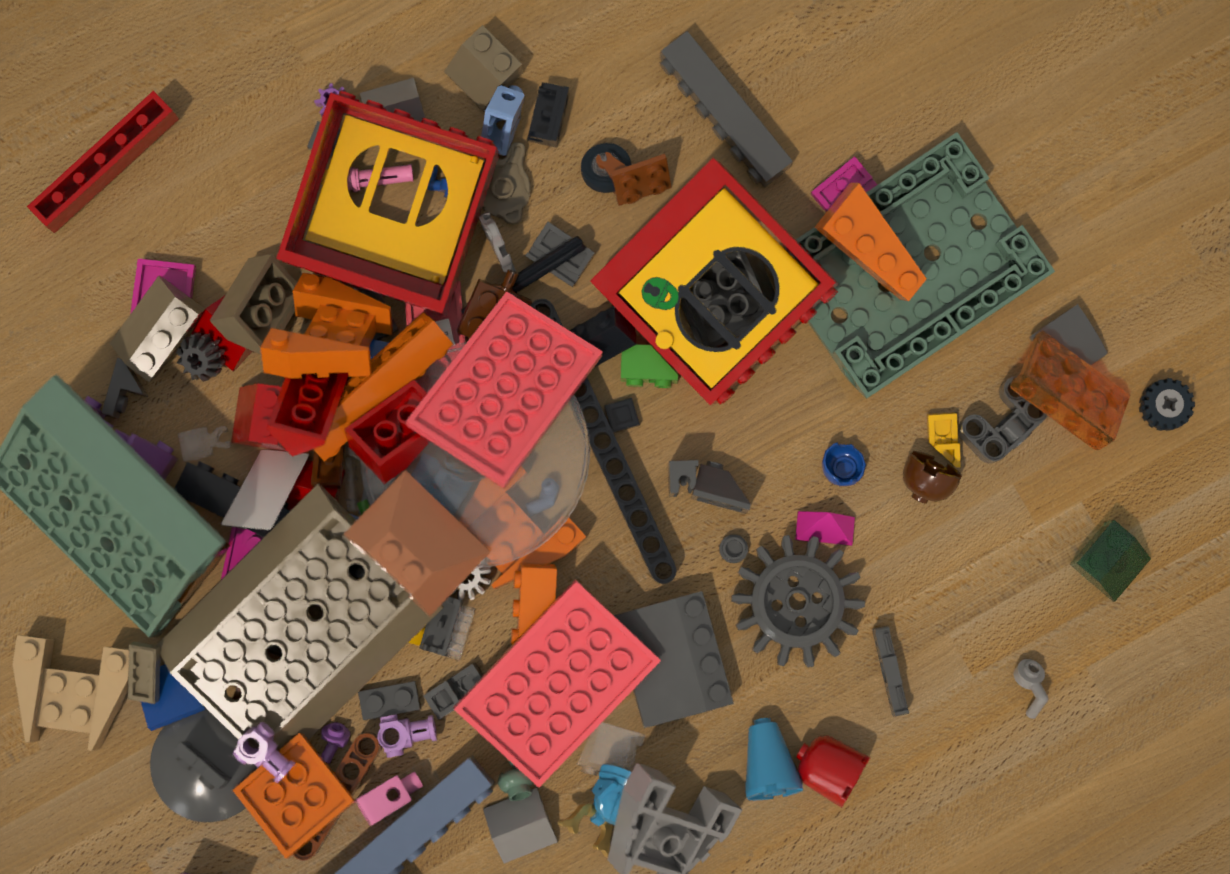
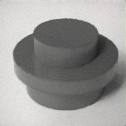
M729 535L721 541L719 552L726 562L739 563L746 557L748 545L741 536Z

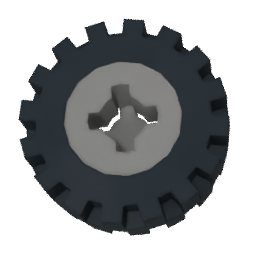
M1172 378L1161 379L1152 383L1143 391V396L1139 400V403H1141L1139 411L1143 413L1142 418L1144 421L1147 420L1149 422L1148 425L1150 427H1155L1160 431H1170L1181 427L1189 421V418L1194 413L1192 411L1195 407V402H1192L1194 395L1189 393L1187 385L1181 384L1182 381L1172 380Z

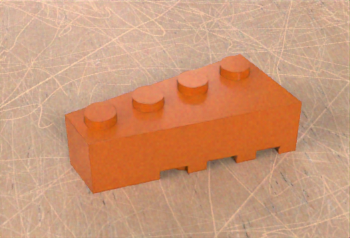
M849 183L814 227L900 300L909 301L927 279L860 183Z

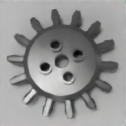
M787 535L783 536L781 540L784 552L783 558L775 561L770 556L769 551L763 546L756 549L758 558L766 566L760 575L754 573L749 568L740 567L737 573L743 579L753 582L754 587L750 595L742 593L732 595L731 602L738 605L751 604L753 615L749 618L741 619L735 626L737 630H747L753 625L759 626L763 635L753 645L752 650L755 653L763 651L768 642L773 640L780 644L777 665L785 666L789 660V651L793 647L802 649L803 662L809 668L814 667L813 645L821 642L827 652L833 657L841 654L838 645L830 637L836 628L842 630L847 635H857L859 630L853 624L843 621L842 616L845 608L854 610L864 608L865 601L858 598L846 599L844 596L843 587L854 584L861 578L858 572L848 573L844 577L838 578L833 571V567L841 561L844 552L839 549L831 553L828 560L824 563L815 558L819 547V538L812 536L807 543L806 554L795 555L793 552V542L790 536ZM794 576L798 579L796 587L788 585L789 577ZM794 593H799L805 598V605L800 610H794L789 604V598ZM813 593L821 595L822 600L820 603L815 604L811 600ZM774 600H779L782 603V608L779 611L772 609L771 604ZM798 616L805 618L806 623L803 627H798L795 624V619Z

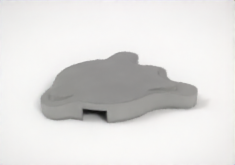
M485 212L479 215L478 218L503 271L507 272L510 269L512 272H516L510 254L505 249V243L490 213Z

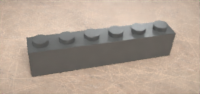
M688 31L661 50V62L659 63L668 76L673 74L679 82L677 86L685 97L690 96L696 103L694 107L703 119L708 118L714 125L712 130L721 141L725 139L731 146L729 149L730 153L739 163L741 161L744 162L749 169L747 173L755 184L761 183L765 188L791 168L792 159Z

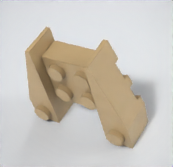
M17 635L12 665L25 742L39 741L41 727L90 733L87 750H99L128 692L129 649L103 647L99 674L50 668L55 639Z

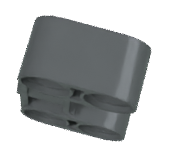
M1011 377L1000 386L999 396L1012 412L993 428L982 416L976 414L966 417L958 425V435L984 463L991 464L1004 458L1011 450H1014L1032 434V431L1049 414L1047 402L1022 377ZM1009 384H1016L1020 388L1019 397H1012L1008 393ZM1031 404L1037 406L1040 411L1037 419L1030 417L1027 409ZM968 422H975L978 425L979 433L977 436H972L967 432L966 424ZM991 442L997 445L999 452L996 457H991L987 454V443Z

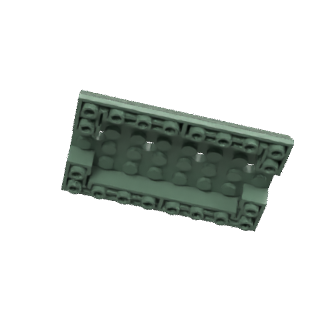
M958 132L866 192L927 278L909 301L900 300L891 292H882L878 288V281L816 228H812L796 239L839 283L835 287L838 293L828 303L821 301L814 308L817 313L808 323L847 380L866 399L1055 272L1024 226L1016 227L987 186L986 182L989 180V176ZM981 216L985 220V228L982 230L974 229L970 223L971 217ZM785 246L784 249H785V250L810 274V276L818 283V285L815 287V288H817V287L821 284V282H820V281L806 268V266ZM935 247L939 252L938 260L929 261L924 255L925 248ZM834 309H842L846 313L847 319L844 323L838 324L832 320L831 312Z
M57 374L47 381L22 406L0 447V490L148 637L158 638L182 604L178 599L187 586L204 574L226 541Z

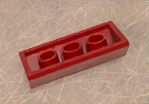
M348 372L329 373V377L318 378V373L302 374V378L285 377L267 424V430L292 457L325 445L349 377Z

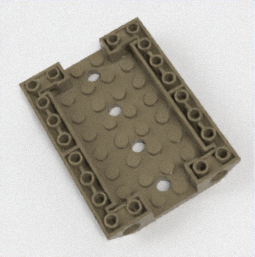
M319 483L157 644L160 646V655L169 672L238 739L250 728L257 727L261 722H264L274 732L273 738L274 742L278 745L277 751L299 733H303L309 740L444 608L441 604L429 617L408 597L409 593L368 554L364 555L343 534L357 520ZM351 564H361L365 569V575L362 578H354L349 572ZM312 604L320 605L324 611L323 617L320 619L312 618L308 613V607ZM268 646H279L283 652L282 658L272 659L267 653ZM230 685L239 687L242 692L241 698L237 700L231 699L227 695V687ZM252 737L247 739L250 747L254 749L260 748L257 739Z

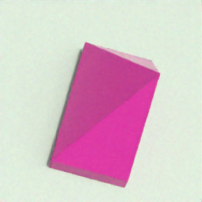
M798 511L795 540L809 541L814 536L819 538L820 543L852 546L855 517L831 512Z

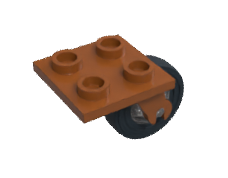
M602 143L590 148L581 161V174L588 187L601 193L613 192L618 206L632 204L641 198L658 195L672 188L665 154L632 165L628 153L622 147L613 143Z

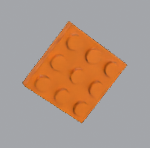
M303 733L297 734L278 751L288 761L293 760L295 762L294 766L278 783L274 781L275 777L261 765L232 790L286 859L293 856L356 802Z

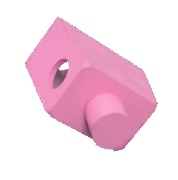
M415 772L401 780L396 775L358 798L356 804L369 826L412 801L409 795L423 787ZM395 789L398 793V798L391 802L387 799L386 793Z

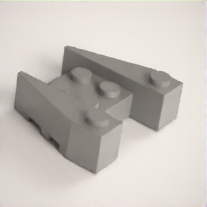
M636 763L622 791L608 861L620 874H629L634 864L657 871V874H688L699 861L704 862L710 856L708 851L718 840L722 843L726 839L742 809L727 794L705 786L689 814L666 807L676 786L659 770Z

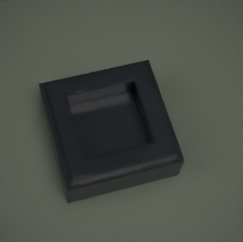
M632 398L605 405L613 433L640 426Z

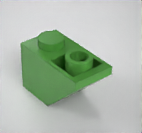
M636 344L621 354L620 382H626V386L643 387L644 382L655 383L654 387L671 388L672 384H677L678 374L651 345Z

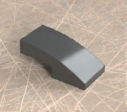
M475 662L423 696L437 719L440 720L454 711V706L484 675Z

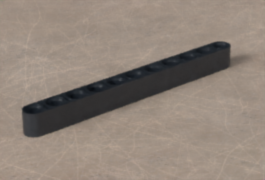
M537 299L531 304V307L536 310L540 307L548 308L550 310L548 318L563 326L550 301L547 299ZM586 377L582 383L587 389L585 395L582 397L572 396L569 403L651 578L658 584H668L676 576L675 563ZM585 410H596L599 415L598 419L593 423L585 422L582 418ZM604 434L610 438L611 443L607 448L599 449L596 447L594 440L598 435ZM612 460L621 462L623 466L621 473L617 475L610 474L606 469L608 462ZM623 486L632 487L635 491L634 498L629 501L622 500L618 494L620 488ZM643 512L647 516L646 524L642 527L634 526L630 519L633 513ZM652 537L657 539L659 542L658 551L648 553L644 550L643 542L646 538ZM661 563L669 565L672 571L671 576L667 579L658 578L655 574L657 565Z

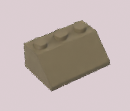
M272 254L248 258L210 319V322L227 340L261 355L260 347L270 329L284 330L295 312L293 289L297 282Z
M159 275L114 336L110 345L125 365L150 382L160 374L181 345L182 340L187 337L198 322L205 309Z

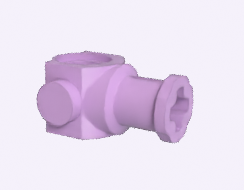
M397 714L380 717L378 741L384 748L387 758L404 755L403 749L413 747L414 742L431 739L433 742L437 741L433 715L428 716L427 719L410 722L408 718L398 720ZM388 728H394L399 732V740L396 744H390L385 740V732ZM425 728L427 729V731H423V732H417V733L414 732L415 730H419V729H425Z
M261 722L257 727L250 728L242 735L233 754L243 764H255L257 767L262 765L275 777L274 781L278 783L294 766L295 762L293 760L288 761L276 750L278 745L274 742L273 730L267 724ZM249 737L257 739L260 748L254 749L250 747L247 739Z

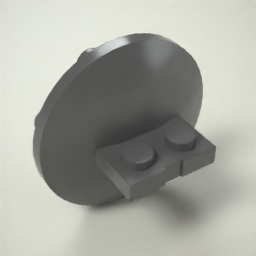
M207 708L204 711L164 726L155 740L150 758L151 778L161 800L176 814L197 822L222 821L246 809L232 790L259 767L255 764H243L235 758L233 752L237 748L239 739Z

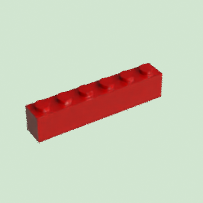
M153 90L27 206L28 209L45 227L55 234L175 124L179 118Z

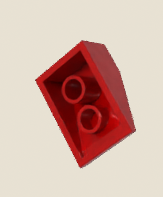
M414 379L344 429L351 450L384 484L408 468L430 443V440L406 426L407 419L427 395V392Z

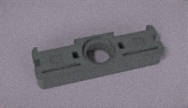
M889 626L874 628L872 632L891 714L894 717L909 714Z

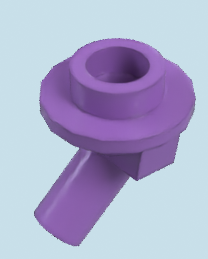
M337 722L324 726L321 731L322 739L328 742L321 757L328 765L338 747H345L350 738V731L343 724Z

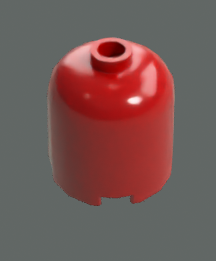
M828 735L815 738L810 745L804 743L796 756L800 760L798 773L802 783L840 808L844 806L870 760L869 756Z

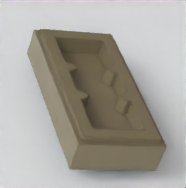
M133 641L129 644L128 699L155 704L159 701L160 646Z

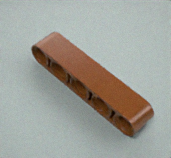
M367 732L359 735L334 772L352 796L381 752L382 746L379 744L378 735L375 733ZM364 738H370L375 743V749L371 754H366L361 749V741ZM348 763H355L359 767L360 773L356 779H351L346 775L345 768ZM340 816L310 840L313 847L311 853L305 854L299 850L293 856L299 860H308L315 856Z

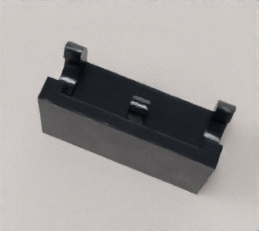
M542 83L539 86L527 141L557 148L570 95L569 87L550 83Z

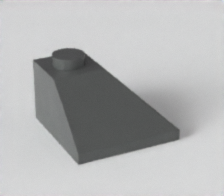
M707 461L706 465L700 464L691 499L746 514L750 510L751 504L729 471L723 470L724 465L712 461Z

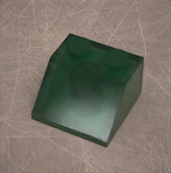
M1110 520L1104 523L1071 562L1070 566L1110 600L1115 602L1151 558L1132 534L1115 520Z

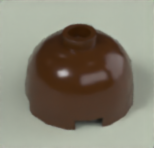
M913 451L908 456L903 469V481L906 487L913 492L911 497L924 504H927L928 500L934 502L946 500L957 489L962 474L948 463L945 467L934 461L935 457L932 455Z

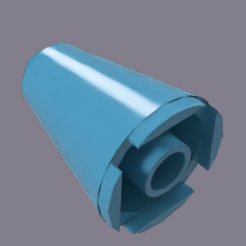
M771 718L754 720V725L750 726L748 731L746 798L750 801L774 799L773 796L783 794V797L802 792V780L778 724L771 722Z

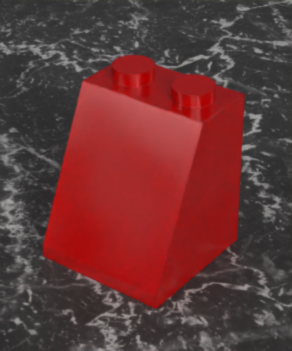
M257 383L239 388L231 444L286 451L267 430V424L282 388L281 386Z

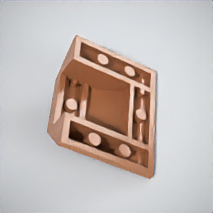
M406 470L343 534L364 555L368 554L408 592V597L429 617L490 553L472 533Z

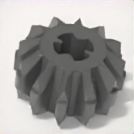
M196 332L190 337L187 336L180 343L181 347L176 351L181 357L176 364L184 366L183 374L191 373L192 380L200 378L203 382L220 374L221 367L227 361L222 357L226 350L218 346L220 340L213 341L211 333L202 335L201 332Z

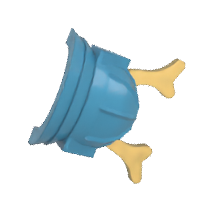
M603 764L600 768L599 779L592 789V792L595 794L594 803L580 804L568 818L559 820L558 825L567 827L569 833L577 834L581 819L587 815L590 817L591 822L601 828L600 836L593 844V849L600 850L605 857H608L612 828L616 823L622 791L632 772L617 766Z

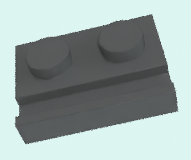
M547 222L525 256L536 262L572 239V237L550 222ZM586 247L584 251L550 273L571 287H574L596 253Z

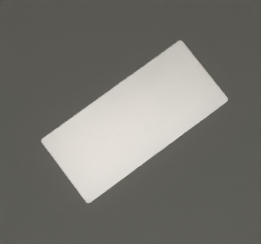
M261 450L227 512L222 525L271 530L309 454L301 453L292 457L285 451Z

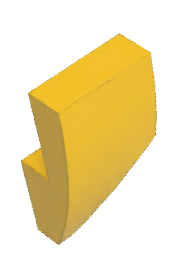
M957 413L927 414L928 443L956 468H960Z

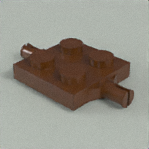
M508 269L502 284H491L478 279L458 325L457 333L471 338L506 291L531 306V299L517 294L512 289L519 274Z

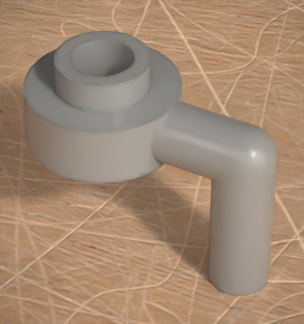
M1024 659L1019 662L1013 675L1015 681L1021 687L1032 690L1036 697L1026 710V715L1031 719H1035L1049 699L1041 684L1045 678V671L1038 662Z

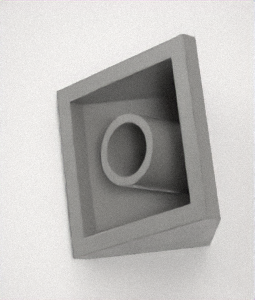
M414 78L360 93L361 101L366 104L367 100H372L384 105L383 108L387 109L386 111L393 113L394 109H399L410 113L411 117L421 122L422 118H425Z
M538 788L531 789L532 794L526 799L520 801L506 799L483 809L491 838L503 863L558 842Z

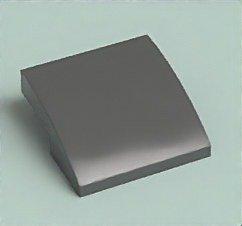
M1078 304L1029 337L1046 360L1044 364L1060 386L1108 354L1101 339Z

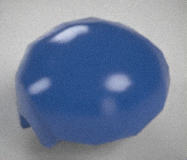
M836 442L824 453L822 460L823 474L834 485H855L865 472L866 463L864 456L852 444H839Z

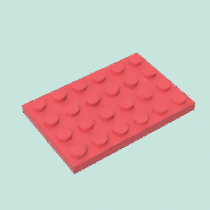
M506 291L407 419L406 426L505 488L602 357L603 351Z
M575 580L454 706V710L536 786L540 787L661 660L588 590Z

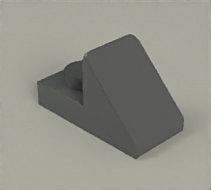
M117 358L102 414L119 419L120 414L124 413L127 408V392L148 397L135 372L125 365L122 359Z

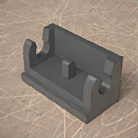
M698 460L669 461V497H677L680 487L679 481H681V486H685L688 483V493H692L696 485Z
M448 597L442 603L444 608L426 624L420 649L442 656L448 655L464 601Z

